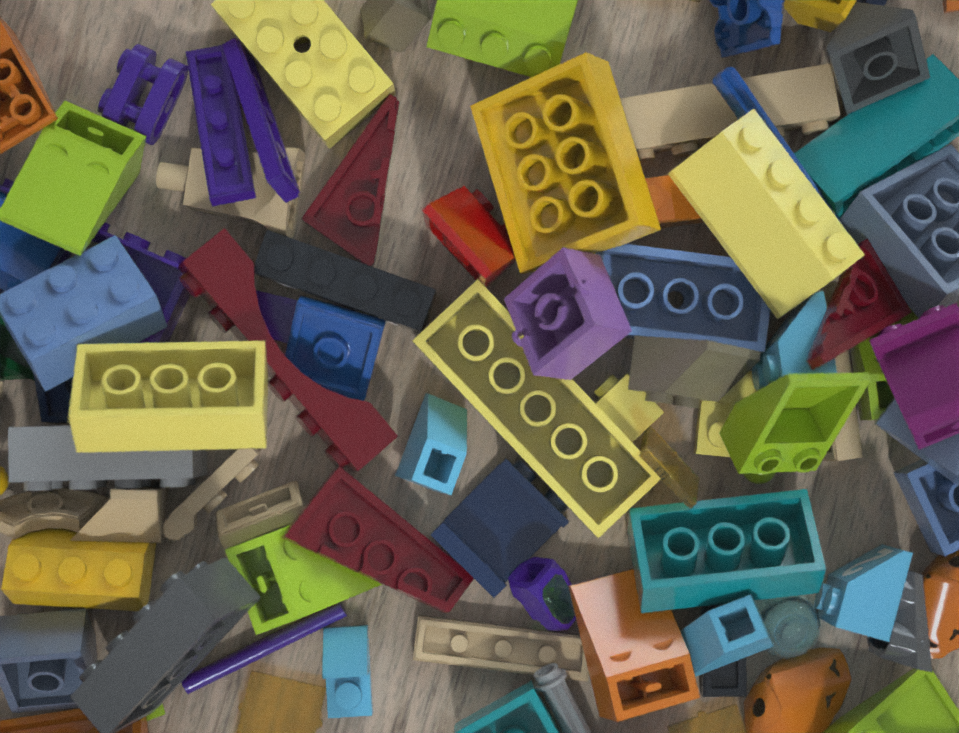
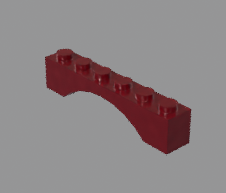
M225 228L177 267L183 273L179 277L182 285L194 298L200 295L212 308L208 312L210 318L221 331L227 333L230 330L239 341H265L268 376L270 377L268 387L282 402L289 399L299 411V414L295 416L298 423L312 437L316 433L328 446L324 452L336 467L340 466L343 469L346 467L349 472L359 471L398 437L370 402L348 398L325 389L305 376L285 357L270 335L260 312L254 283V263Z

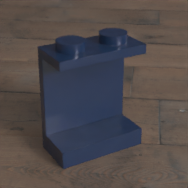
M505 457L431 532V536L493 598L507 586L508 577L519 564L529 560L561 526L564 528L570 522L563 515L568 507L550 489L543 495L531 483L537 476L519 458L512 464Z

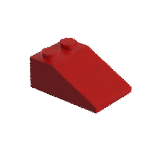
M462 186L429 203L422 209L425 225L475 281L478 279L487 288L516 262V258L505 223L501 226L490 214L494 206L478 189L471 193L465 186Z

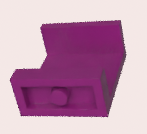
M954 303L947 307L943 305L932 307L925 311L919 319L908 324L888 326L881 330L877 337L869 340L918 450L959 434V307L957 303Z

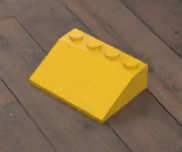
M585 52L470 106L520 274L536 271L563 247L594 254L622 246L661 230L608 61Z

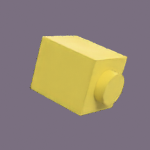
M612 374L594 391L599 397L594 403L633 443L664 411L655 402L645 401V392L628 390L630 377L628 374L622 375L619 379Z

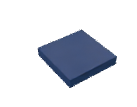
M300 295L294 313L285 357L305 376L325 389L348 398L365 401L386 320Z

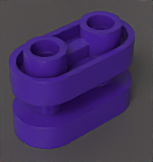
M136 44L132 50L127 48L121 54L116 69L119 75L113 88H107L99 101L98 112L102 113V117L124 127L127 126L129 121L135 123L134 131L145 135V143L152 146L163 133L184 88L188 76V66L169 58L161 68L155 66L156 51L141 44ZM147 83H152L153 86L143 107L137 106Z

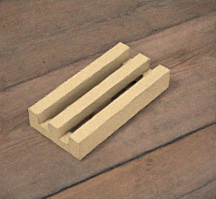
M297 480L216 511L218 538L223 548L226 549L292 523L305 507V502L302 498L303 493Z

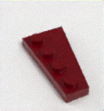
M340 466L335 467L281 536V538L443 613H449L474 580L462 566Z

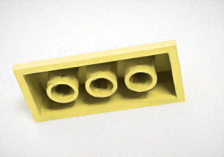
M752 109L668 173L777 319L831 282L865 255L755 109Z

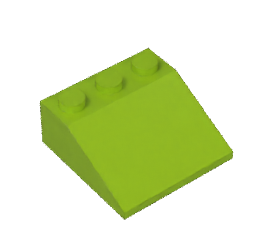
M437 0L426 47L533 77L561 64L578 0Z

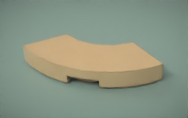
M61 488L58 489V494L40 493L32 497V493L29 491L0 500V533L15 540L29 532L47 528L68 529L79 532L110 498L90 491Z

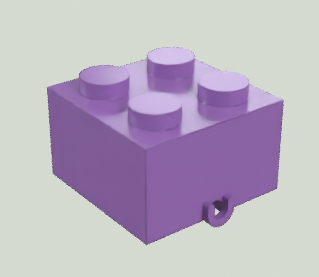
M563 247L504 298L516 329L512 333V339L518 346L523 347L531 371L536 376L571 380L632 332L602 258L598 254Z

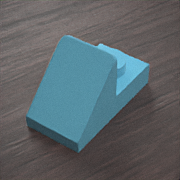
M368 625L323 628L322 679H326L328 718L373 715Z

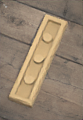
M418 615L413 660L530 675H534L538 669L545 665L557 663L559 668L566 670V679L587 682L589 680V671L580 634Z

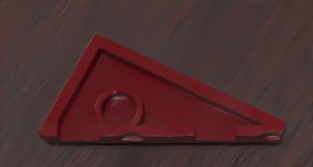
M391 94L388 95L301 218L303 222L357 260L372 267L376 261L400 104L397 98Z
M868 238L857 244L865 255L841 273L806 360L812 371L912 313Z

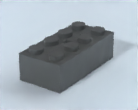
M226 557L211 564L202 561L187 574L178 571L169 577L160 587L163 595L156 602L151 601L134 615L133 621L136 623L129 632L124 631L107 645L106 650L109 654L103 661H96L80 675L79 678L83 683L70 697L100 733H116L155 712L261 598Z

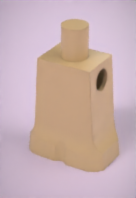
M191 148L189 166L160 162L156 174V185L159 189L185 192L183 205L192 211L260 224L272 232L293 239L305 170V153L300 148H285L300 191L299 197L287 203L282 200L267 182L257 152H249L257 197L255 199L212 207L208 194L201 148Z

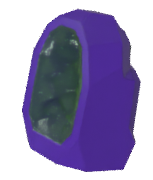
M533 557L519 564L508 577L513 597L521 602L533 620L539 621L546 629L552 631L568 630L576 620L568 587L572 583L565 571L554 559Z

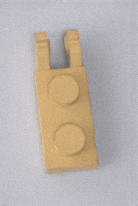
M236 449L168 515L169 517L165 518V522L163 521L162 534L165 535V538L167 537L169 541L173 540L175 542L184 538L185 534L188 535L197 525L198 512L202 508L209 514L225 499L227 494L222 489L234 477L241 483L259 466L254 458L261 449Z

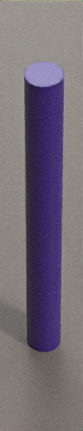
M339 602L304 617L189 674L182 682V686L186 693L190 694L346 617V610L343 604Z

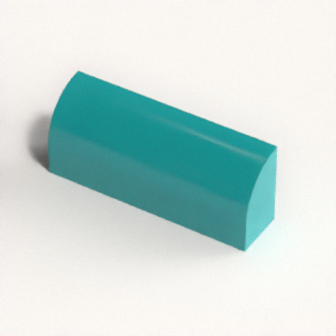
M934 54L926 58L930 74L929 79L851 112L794 153L839 220L860 191L939 151L959 136V79Z

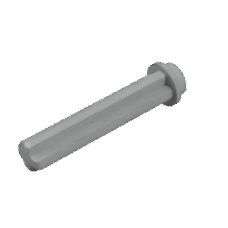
M551 663L538 669L533 675L536 680L533 686L536 691L543 693L562 732L592 733L565 681L567 677L566 670L559 668L557 663Z

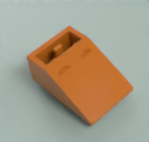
M0 17V154L56 121L58 117L28 54L15 32Z
M633 569L568 586L600 717L619 722L700 698L690 653L672 611L640 612Z

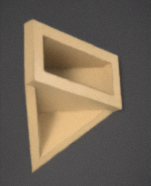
M167 487L111 489L108 502L70 541L161 543Z

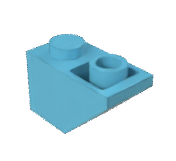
M426 393L395 476L430 490L452 495L467 454V409Z
M751 594L707 611L680 631L690 653L695 677L774 647L758 606Z

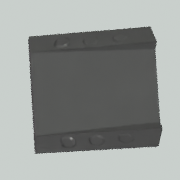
M908 570L890 640L887 642L867 636L868 651L889 661L918 670L932 672L923 575Z

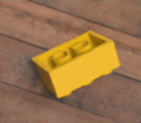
M47 528L29 532L15 540L12 539L8 546L1 590L13 604L139 611L149 603L156 543L70 541L78 532L68 529Z

